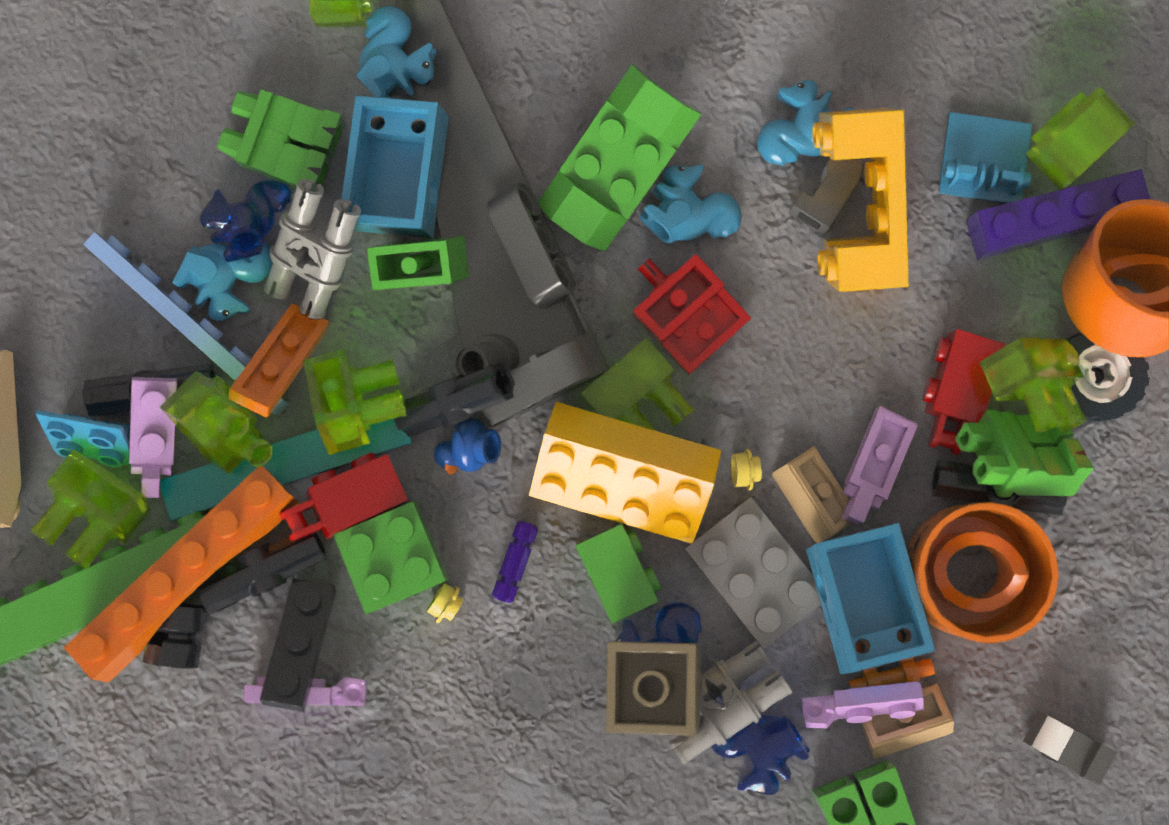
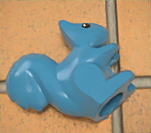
M384 6L373 11V14L366 21L367 28L364 33L365 37L370 41L361 52L359 70L355 75L375 97L390 98L389 93L398 86L412 96L414 90L410 82L411 79L420 85H428L432 81L434 76L433 60L437 50L433 48L432 43H427L412 54L407 55L402 50V47L410 38L412 29L411 20L407 14L394 6Z
M804 80L790 88L782 87L779 89V93L776 96L777 99L797 111L793 122L778 119L769 121L762 126L758 134L757 147L761 156L767 162L785 166L786 163H795L799 154L810 157L820 156V148H814L812 126L813 122H819V112H832L829 109V102L832 96L831 91H827L819 100H816L818 87L812 80ZM847 107L843 111L855 109L852 107Z
M702 164L694 167L675 165L666 168L663 172L664 183L658 182L656 188L652 191L661 203L658 206L647 204L644 207L645 211L639 216L640 220L662 242L670 244L676 240H694L705 232L712 238L720 236L726 238L740 227L742 219L741 209L731 195L718 192L712 193L700 200L691 189L704 169Z
M247 236L245 239L237 238L234 241L233 247L220 243H212L201 247L192 246L187 252L173 280V284L179 288H185L189 284L196 287L199 292L194 304L198 307H202L208 300H211L208 314L214 321H224L239 313L248 314L250 313V308L242 300L234 296L231 290L237 279L248 283H257L269 276L273 263L269 253L271 247L263 239L253 236Z

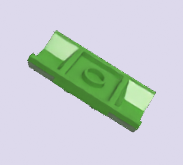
M632 64L539 199L540 208L550 220L584 244L606 251L702 113L674 97L653 82L637 66Z

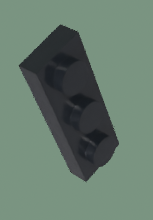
M293 578L260 696L262 705L299 712L305 711L336 593L335 586Z

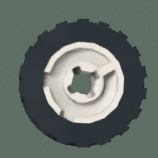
M1081 332L1067 338L1065 343L1060 344L1056 348L1054 357L1050 358L1048 364L1050 365V370L1047 373V381L1050 382L1051 388H1049L1051 396L1056 398V404L1061 409L1064 408L1068 415L1073 418H1082V421L1101 422L1124 416V413L1131 412L1137 407V402L1144 398L1146 394L1144 392L1145 388L1149 385L1150 377H1148L1147 373L1149 364L1148 361H1145L1144 357H1127L1109 352L1091 342ZM1097 367L1103 371L1104 379L1102 382L1095 383V372L1091 371V369Z

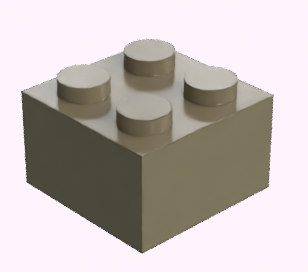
M607 642L606 733L692 736L700 732L701 643Z

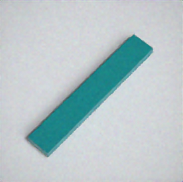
M395 404L161 479L159 486L170 521H175L200 510L203 512L214 508L260 464L268 469L283 485L348 465L353 460L368 453L374 452L376 456L413 444L412 437H408L405 432L398 430L393 418L396 410Z

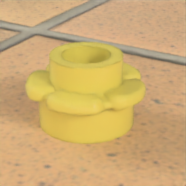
M745 449L743 453L732 454L731 477L734 487H747V490H752L754 482L761 481V461L759 456L752 457L750 449Z
M443 583L434 595L426 612L436 617V623H440L443 618L451 621L458 612L464 600L458 596L459 587L455 586L453 588Z

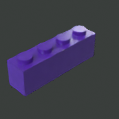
M1142 169L979 210L967 219L966 222L976 258L980 260L1092 231L1103 215L1113 207L1127 201L1151 199Z

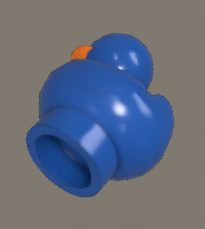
M468 418L454 425L455 430L452 441H442L434 450L435 462L441 468H444L449 475H453L458 468L465 472H475L486 463L492 464L497 461L501 452V439L496 430L488 429L482 421Z

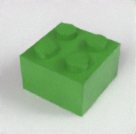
M410 502L333 534L365 615L450 580L418 502Z

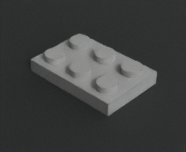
M752 497L746 499L694 540L693 544H689L684 548L762 649L767 648L821 605L813 574Z

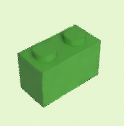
M464 235L387 242L367 248L372 290L451 284L470 277Z
M619 524L575 545L612 624L659 602L655 592L662 590L652 567L643 569L636 555L644 550L633 528L625 531L623 525Z

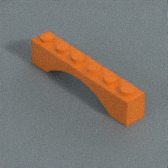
M260 464L63 648L92 680L109 683L142 652L162 623L199 585L239 552L273 530L282 521L279 514L299 505L300 502L268 469Z

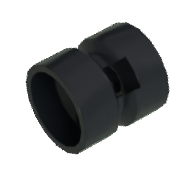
M181 603L162 623L144 647L142 662L170 668H198L202 643L196 638L197 634L204 631L207 609L204 606Z

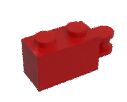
M959 329L948 333L946 338H940L934 354V361L939 362L935 378H928L922 395V401L927 402L924 413L936 416L929 437V447L936 448L939 445L951 449V454L959 455L961 450L956 442V436L964 423L979 422L987 410L1005 349V343ZM946 420L958 423L955 433L944 429Z
M374 452L368 453L350 462L353 469L337 475L335 469H332L312 478L313 486L309 487L305 493L308 501L279 514L281 520H287L292 534L289 535L291 542L319 530H322L325 539L333 537V534L403 506L408 501V498L388 454L376 458ZM312 508L318 522L308 526L302 512Z

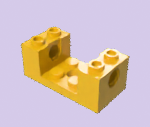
M875 108L819 112V122H813L812 138L814 148H820L821 156H830V159L833 160L871 158V162L865 163L864 176L866 187H872V204H867L866 224L868 230H873V236L823 239L824 250H818L817 253L819 275H825V281L839 292L909 287L904 110Z

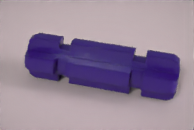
M518 521L512 534L515 537L514 541L509 543L499 572L502 575L501 579L496 581L492 596L495 599L506 603L514 601L519 588L516 586L517 581L522 579L532 550L529 548L530 543H534L538 532L536 525L525 521Z

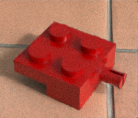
M697 254L691 257L676 272L667 276L651 258L645 261V265L642 264L637 269L654 288L651 294L633 310L632 315L688 376L751 320L747 312L723 288L724 283Z

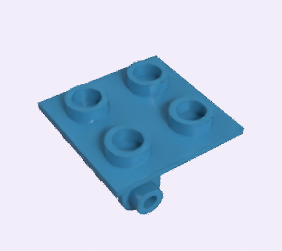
M949 112L938 194L1000 203L1022 200L1023 190L1029 188L1031 173L1026 172L1032 124Z
M36 410L35 414L54 452L58 455L72 460L80 459V457L97 459L100 463L110 467H120L122 464L131 466L129 464L130 425L115 422L110 424L106 420L99 422L96 418L88 419V417L69 413L61 415Z

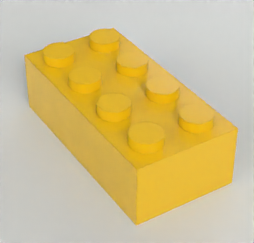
M555 402L544 434L529 496L693 544L715 483L722 450Z

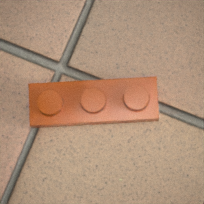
M291 303L231 386L228 399L268 418L326 334L329 321L324 318L311 319L308 317L310 311L304 315L300 311V306Z

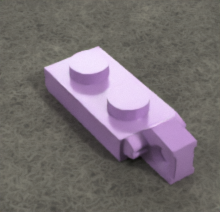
M132 377L129 464H131V474H142L141 497L159 498L160 475H171V465L174 462L176 378Z
M882 406L875 408L844 483L846 485L842 494L850 498L847 501L842 519L855 525L863 524L870 507L877 510L882 501L888 499L918 426L917 423Z
M257 677V685H244L243 700H245V703H261L260 696L266 677ZM344 677L335 686L325 688L326 679H313L306 704L366 706L367 681Z
M916 681L836 690L834 695L802 698L803 716L806 728H828L837 719H846L848 723H864L872 720V716L890 714V717L895 719L912 717L916 714V711L923 710L921 683Z

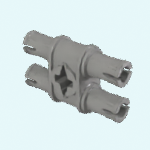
M301 179L296 184V191L290 210L285 211L279 220L281 227L276 243L272 245L269 251L273 263L267 282L264 285V291L270 295L273 286H276L273 298H289L297 274L309 282L299 307L301 313L307 314L309 306H312L308 317L311 319H322L327 313L332 292L343 283V270L348 257L354 252V244L351 238L362 211L355 204L352 212H349L352 202L339 199L333 205V212L328 227L315 220V215L321 197L324 194V188L318 184L315 192H312L315 181Z
M756 640L725 662L723 659L720 661L717 659L714 661L716 665L701 674L700 714L703 715L700 716V732L695 736L679 735L669 741L683 765L716 743L718 746L721 744L725 745V740L753 721L758 723V719L762 717L760 713L793 693L777 669L746 691L743 688L739 690L741 682L771 664L766 653ZM717 698L724 702L725 705L723 707L717 702Z

